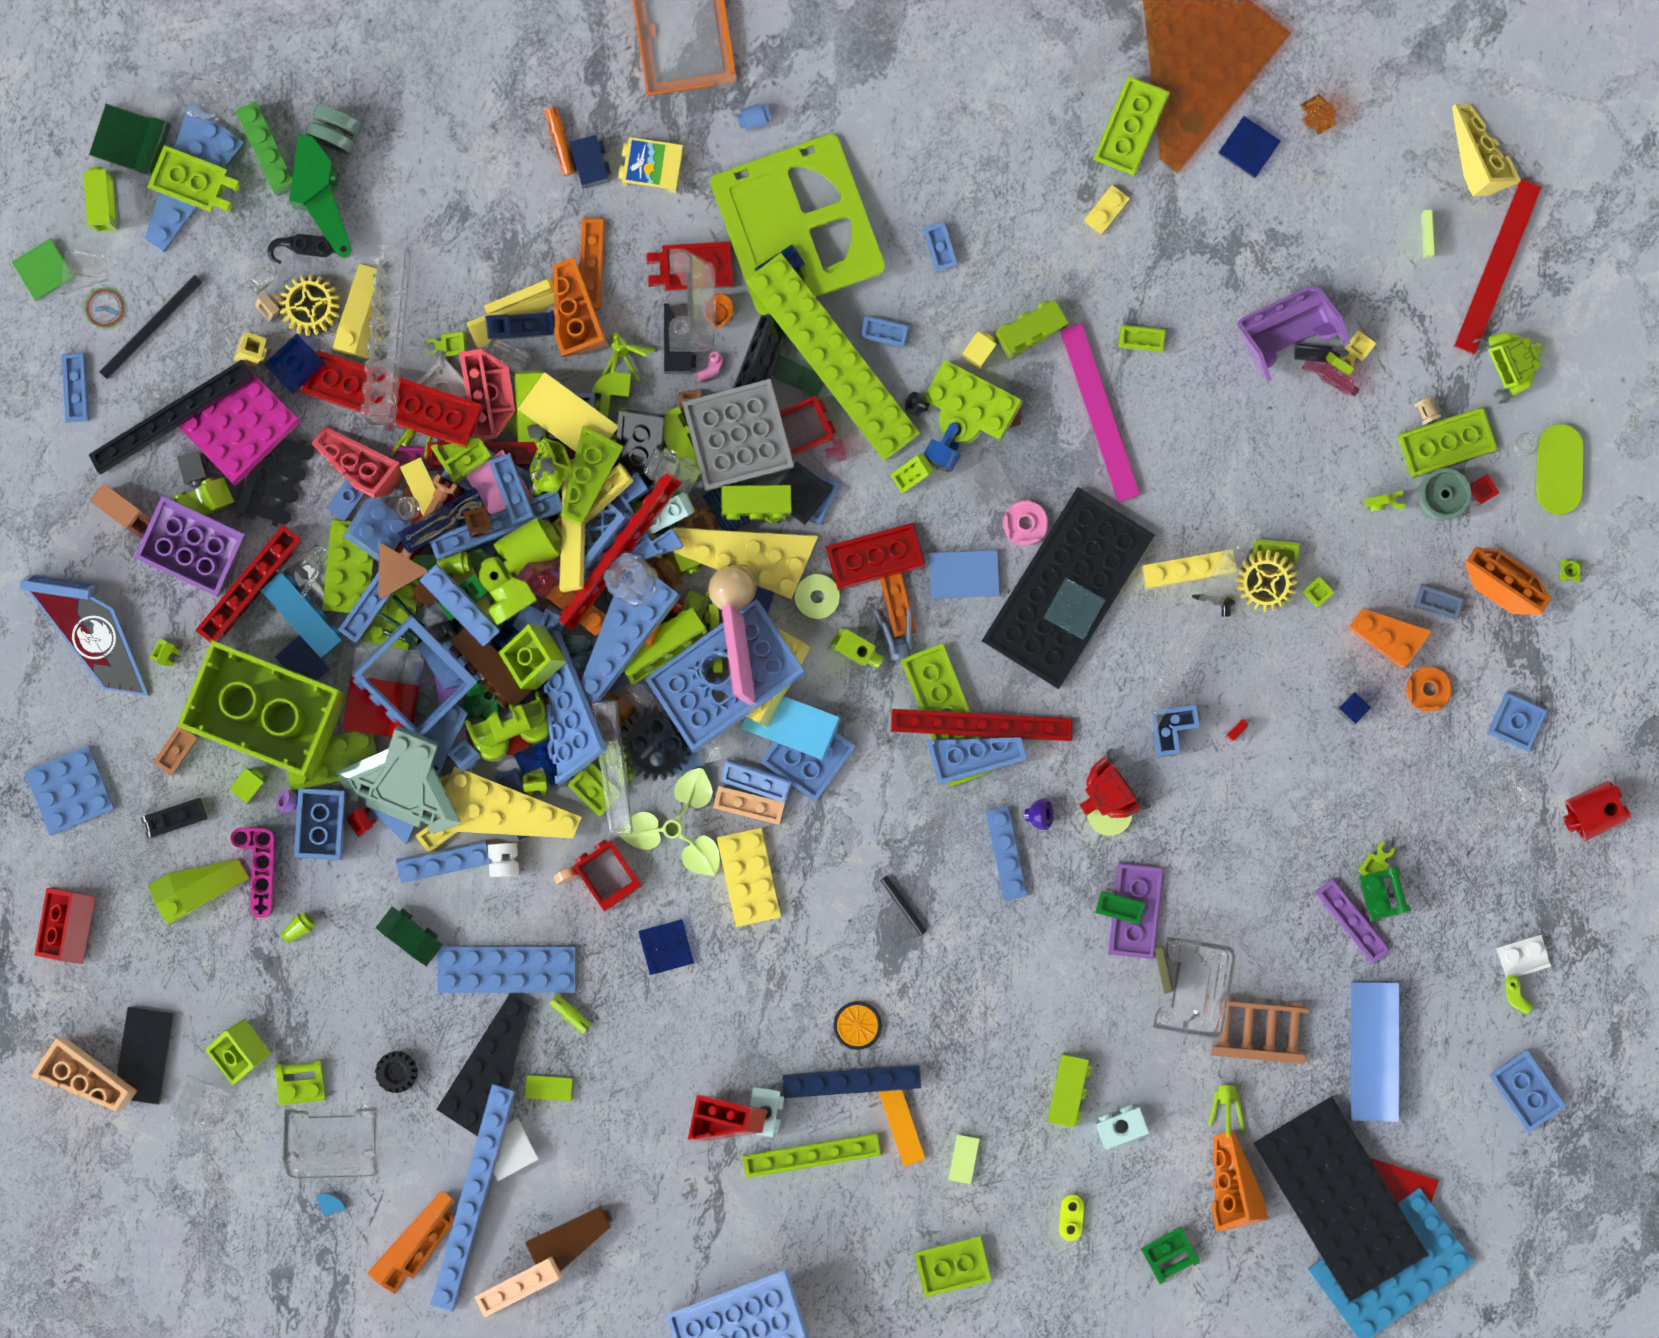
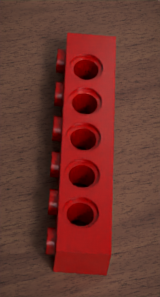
M282 525L195 631L210 643L211 641L220 643L260 595L261 589L275 577L304 541L286 526Z

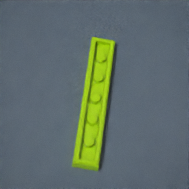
M878 1133L742 1155L745 1177L752 1178L882 1156Z

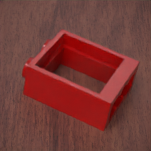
M816 396L779 411L781 419L813 406L826 434L819 439L791 450L792 458L834 440L835 427L831 420H826L824 415L827 412L822 399L818 400Z
M604 839L594 846L596 851L590 855L585 852L576 858L577 864L573 867L605 912L643 885L613 841L607 842ZM611 849L632 882L604 900L583 870V867Z

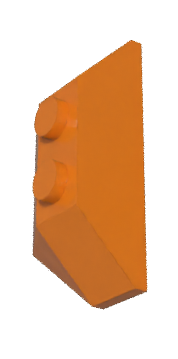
M1476 546L1465 562L1473 587L1511 614L1541 615L1551 600V596L1546 592L1538 575L1499 549Z

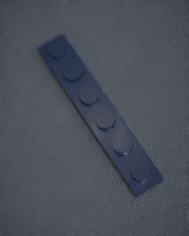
M920 1065L782 1075L784 1098L922 1088Z

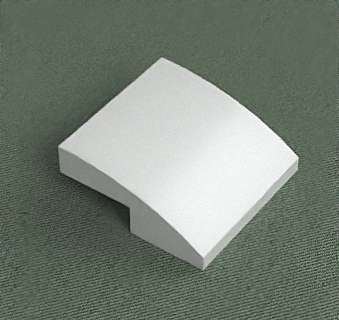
M519 1118L506 1125L493 1171L497 1181L539 1159Z

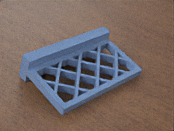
M611 503L595 516H601V526L593 528V519L587 523V529H585V534H587V544H585L587 554L584 556V584L588 580L590 572L597 568L602 561L604 553L610 550L616 542L618 534L624 531L629 524L630 519ZM615 513L617 516L611 524L607 525V515ZM601 531V536L593 543V533ZM560 541V550H559L560 556H561V541ZM559 557V565L551 566L547 564L544 566L558 580H560Z

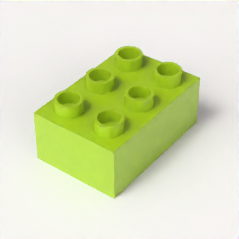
M211 641L177 726L314 781L347 700V695L335 688Z

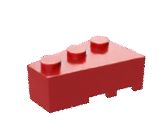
M697 1095L687 1140L710 1141L762 1133L767 1110L714 1096Z

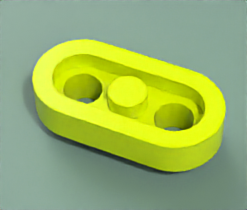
M1067 1195L1061 1202L1059 1233L1067 1241L1077 1240L1082 1234L1084 1203L1077 1195ZM1071 1202L1077 1204V1208L1074 1211L1068 1208ZM1069 1225L1075 1227V1231L1072 1234L1066 1231Z

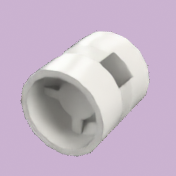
M517 843L488 845V858L492 859V863L489 864L490 877L519 875V863L515 861V858L518 856ZM502 855H505L506 861H501Z

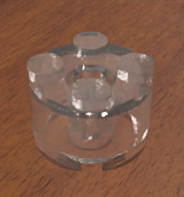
M624 553L616 558L604 573V580L609 592L627 605H643L653 598L658 588L656 586L658 579L656 570L639 556L630 553Z

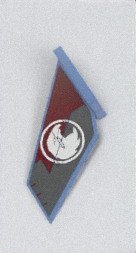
M32 574L21 580L20 590L29 592L103 689L149 696L115 609L93 597L97 593L98 584Z

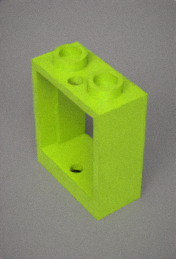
M102 166L89 167V171H83L87 226L94 232L116 231L113 176L106 169H103Z

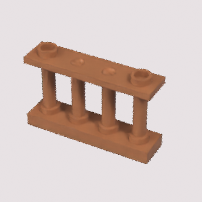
M1221 996V1001L1215 1000V1005H1223L1220 1042H1217V1046H1211L1212 1056L1304 1064L1305 1055L1299 1054L1300 1049H1297L1300 1013H1309V1009L1303 1008L1304 1004L1290 1002V1006L1285 1007L1235 1002V997ZM1232 1006L1246 1008L1243 1043L1240 1044V1048H1231V1043H1229ZM1255 1009L1268 1010L1266 1044L1263 1046V1051L1254 1050V1045H1252ZM1278 1011L1291 1012L1289 1044L1285 1053L1276 1052L1277 1047H1275Z

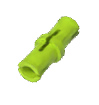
M559 993L548 1003L563 1016L562 1019L565 1022L568 1020L581 1034L592 1024L577 1011L578 1008L575 1005L572 1007Z

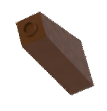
M599 1206L529 1239L525 1243L535 1265L552 1257L559 1272H561L611 1227L609 1222L613 1220L608 1209L603 1210L602 1206Z

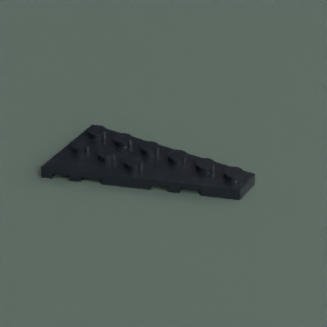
M509 993L436 1109L477 1137L492 1084L510 1088L514 1064L519 1053L522 1033H524L531 1006L512 993Z

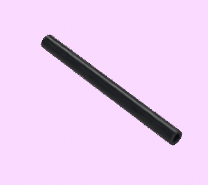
M194 275L99 372L108 379L203 282Z

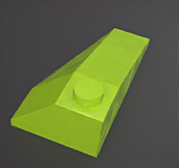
M234 859L168 873L149 884L148 888L166 924L172 925L247 881L250 877L240 860Z

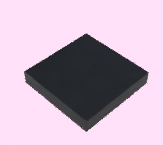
M797 461L794 464V468H791L779 483V485H791L790 515L803 525L807 524L833 490Z

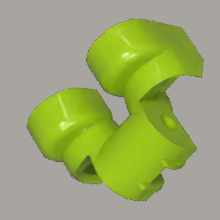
M498 557L487 558L481 563L479 579L496 601L489 607V613L497 625L537 600L528 584L524 580L515 579L506 568L504 562ZM493 571L498 573V578L495 580L490 578V573Z
M539 691L535 692L537 700L522 706L509 705L514 717L501 723L497 712L494 711L486 721L471 726L468 720L464 721L475 749L481 758L490 762L501 760L509 751V738L520 735L524 741L534 745L543 743L549 738L547 710Z

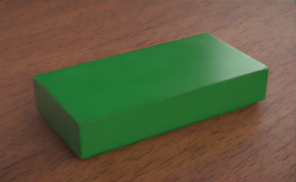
M1101 891L1095 913L1140 925L1145 902Z

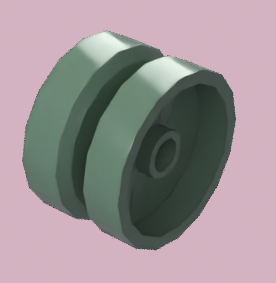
M317 104L313 116L320 123H309L304 134L312 136L316 142L333 150L351 154L355 143L347 135L359 136L363 124L339 110Z
M1448 468L1439 469L1424 478L1420 484L1417 494L1418 504L1423 513L1433 520H1452L1464 512L1469 505L1471 489L1465 476L1458 471ZM1442 490H1444V494H1448L1447 498L1441 496Z

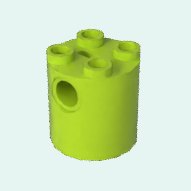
M536 517L498 540V542L494 543V546L500 556H503L504 564L510 574L512 573L515 579L522 580L560 557L561 538L552 524Z

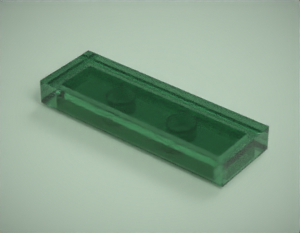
M779 355L771 377L818 398L824 383L816 372Z

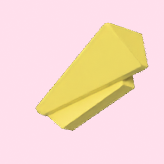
M553 278L484 305L487 315L540 313L554 304ZM485 316L466 323L478 349L496 340L488 339Z

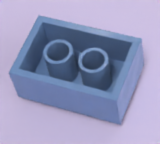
M298 788L294 857L343 860L347 803L346 791Z

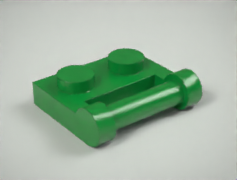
M1399 867L1358 877L1370 922L1411 911L1410 905L1406 903L1399 877V874H1401ZM1390 877L1398 905L1396 908L1391 907L1384 878Z
M1181 1226L1140 1248L1159 1284L1166 1282L1165 1279L1181 1270L1200 1263ZM1184 1251L1187 1252L1188 1257L1160 1271L1158 1265Z

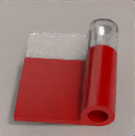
M355 648L342 729L392 737L394 729L397 726L403 728L404 725L398 720L394 723L385 714L388 710L382 704L378 707L369 698L371 693L366 688L361 690L353 682L355 677L352 672L374 651ZM407 651V655L384 653L363 675L414 724L424 659L420 658V653Z

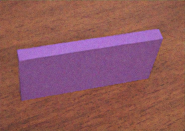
M1118 863L1115 895L1145 902V907L1140 925L1112 918L1108 954L1154 959L1164 868Z

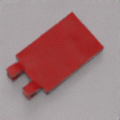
M730 241L662 245V252H650L646 255L647 264H660V275H648V287L664 285L665 292L733 288Z

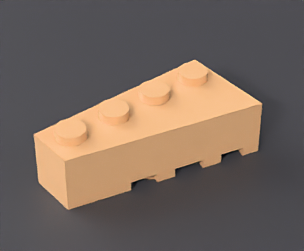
M67 1038L55 1039L31 1075V1077L68 1090L70 1093L85 1097L114 1111L125 1110L137 1092L136 1089Z

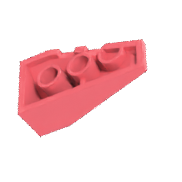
M326 426L312 441V445L355 489L374 498L390 495L403 479L399 462Z

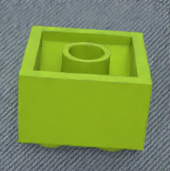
M245 1018L227 1029L205 1049L232 1086L272 1055L266 1044L262 1042Z

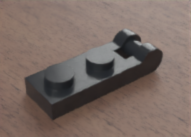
M199 797L142 816L140 819L142 824H145L147 839H151L208 820L202 798ZM159 819L161 827L156 829L153 821Z

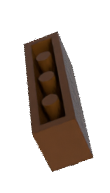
M466 628L447 644L450 647L448 649L450 654L457 660L460 658L466 664L464 668L472 676L476 675L481 680L480 684L487 692L490 693L492 691L495 694L497 703L503 709L508 708L510 710L509 705H517L532 691L531 689H520L500 654L489 643L482 646Z

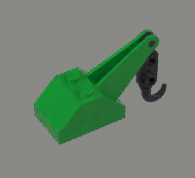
M298 134L289 202L294 209L308 211L325 237L297 234L287 238L281 237L272 240L268 245L267 254L269 259L276 264H281V260L274 256V250L278 246L286 247L299 255L326 258L336 253L340 258L346 259L353 252L333 194L334 186H338L339 172H337V168H335L312 136Z

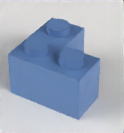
M1197 705L1149 712L1156 758L1179 755L1180 747L1177 732L1200 728Z

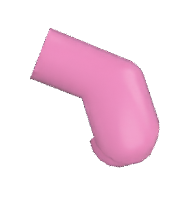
M715 351L710 353L707 368L696 372L700 383L720 374L723 365V357L720 353Z

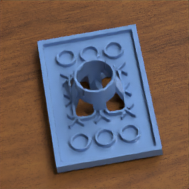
M757 599L739 611L744 616L755 704L748 705L734 695L731 674L723 683L719 677L712 681L706 677L708 666L711 662L719 657L729 659L726 653L728 650L724 622L645 678L694 753L806 674V671ZM717 690H722L728 698L718 703L714 698V693Z

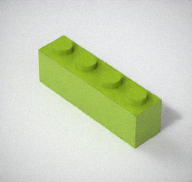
M693 608L683 610L674 619L660 624L653 646L646 644L642 646L623 671L632 685L655 672L708 634Z

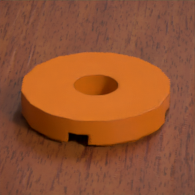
M1427 666L1419 668L1411 674L1407 681L1406 693L1408 700L1415 708L1420 711L1432 712L1440 710L1447 704L1451 698L1452 685L1450 678L1437 667ZM1432 683L1435 686V693L1432 696H1428L1423 692L1424 684Z

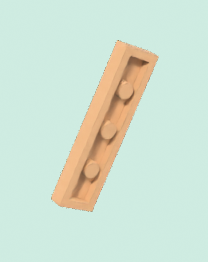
M550 1257L476 1295L475 1299L484 1317L561 1279L562 1276L553 1258Z

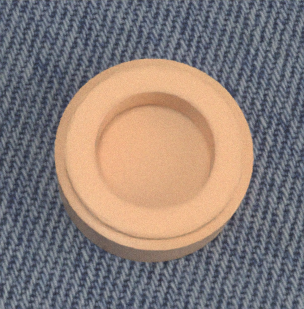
M569 867L555 874L553 878L557 885H561L574 879L577 873L574 867Z

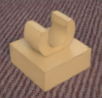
M264 292L257 298L255 307L271 322L277 317L280 310L278 308L280 306L279 302L283 298L278 293L269 298Z

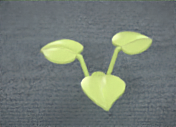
M702 768L690 770L677 781L674 795L676 800L685 803L675 819L667 821L663 827L658 828L659 821L655 815L650 812H639L628 820L619 832V836L629 845L643 850L653 849L660 844L661 836L659 832H664L668 838L679 837L691 844L685 847L682 853V861L685 867L696 874L716 875L720 864V853L717 844L713 839L705 835L699 836L695 842L682 834L684 825L680 821L689 805L694 808H701L707 805L712 798V785L705 770Z

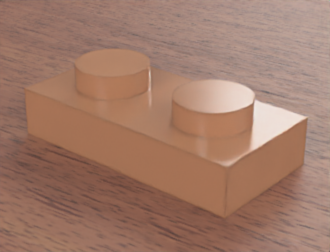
M177 726L153 764L173 776L198 738Z

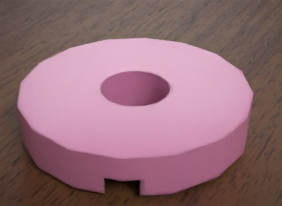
M1022 500L1014 503L1006 511L1003 518V529L1006 536L1013 543L1020 546H1030L1038 543L1045 536L1048 529V517L1040 505L1033 501ZM1023 517L1030 518L1032 521L1031 528L1027 530L1022 529L1019 525V520Z

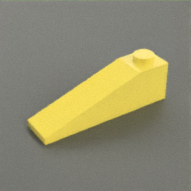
M359 264L339 323L333 349L336 352L380 363L385 345L381 269Z

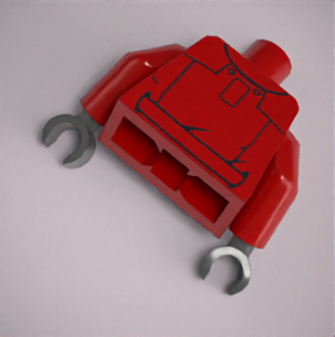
M1108 749L1103 757L1091 767L1086 779L1087 788L1085 791L1089 798L1082 802L1080 807L1087 816L1098 809L1102 816L1127 818L1151 807V804L1143 806L1142 800L1147 796L1137 798L1114 765L1119 759V755L1115 759L1110 758L1109 753L1113 749Z

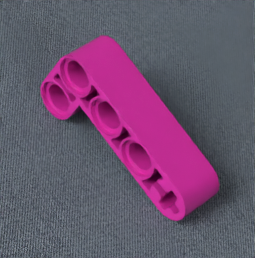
M237 828L230 836L232 845L241 849H253L251 912L258 918H267L274 910L276 835L273 831L264 828ZM240 832H245L248 838L247 842L243 845L238 844L236 840ZM262 833L270 835V842L265 846L259 841ZM266 855L270 863L268 867L261 868L258 863L259 858ZM262 878H265L269 883L265 891H260L257 885L258 881ZM257 894H269L268 898H263V904L268 907L267 910L263 911V914H261L260 910H257V905L262 903V898H257Z

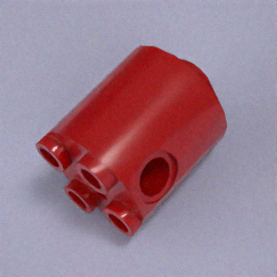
M1605 781L1565 800L1568 814L1563 816V820L1569 832L1577 831L1581 839L1587 841L1627 822V819L1631 818V814L1627 806H1623L1619 799L1622 797L1619 787L1613 785L1611 781Z

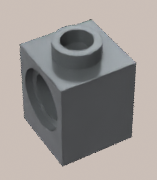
M200 451L177 457L184 484L198 487L202 485V481L209 478Z

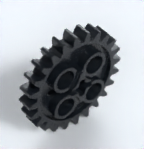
M655 707L651 713L649 708H645L644 715L637 711V719L631 716L628 718L631 725L626 723L623 725L627 732L619 733V736L624 738V740L618 742V745L624 746V749L619 754H626V758L622 762L631 763L628 768L629 771L633 768L637 769L636 777L644 773V780H647L652 775V780L655 782L658 779V775H660L662 781L667 779V773L671 778L674 777V769L680 772L683 770L680 764L686 765L688 763L684 756L687 757L692 754L686 750L689 748L687 742L670 716L667 715L665 709L659 713L658 707ZM651 723H657L660 726L659 734L652 732L650 728ZM666 730H669V735H667L657 745L658 747L654 748L644 759H642L641 755L653 744V742L657 740ZM636 738L643 740V749H638L635 746L634 741ZM667 739L675 741V750H670L667 747ZM651 755H657L660 758L659 766L651 763Z

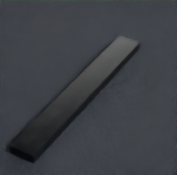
M243 359L88 454L96 471L100 475L253 381L254 378Z

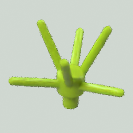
M618 332L612 333L610 338L613 342L611 347L614 353L601 377L607 374L610 368L611 373H615L618 357H623L635 381L639 382L640 379L627 354L629 351H633L647 357V352H656V348L629 345L624 338L620 337Z

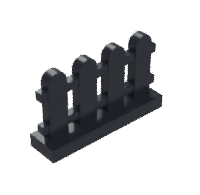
M284 438L273 449L270 457L266 456L247 475L234 513L242 516L245 512L251 513L249 518L254 520L256 515L273 521L272 526L275 527L278 526V523H289L291 515L283 510L285 503H294L298 499V493L296 490L291 489L293 480L300 482L306 477L305 470L298 467L300 459L309 460L313 456L312 448L306 446L307 441L301 439L300 443ZM278 451L295 456L293 465L277 460ZM260 469L266 470L263 479L257 477ZM274 473L288 478L286 485L282 486L268 481L270 474ZM252 490L258 492L256 500L250 499ZM263 494L280 499L278 508L262 503Z

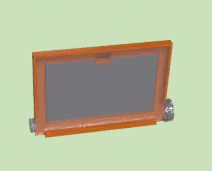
M633 0L647 96L719 86L720 90L733 88L732 83H737L724 0Z

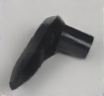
M1207 594L1192 595V598L1212 605H1221V617L1231 616V605L1235 604V601L1231 598Z

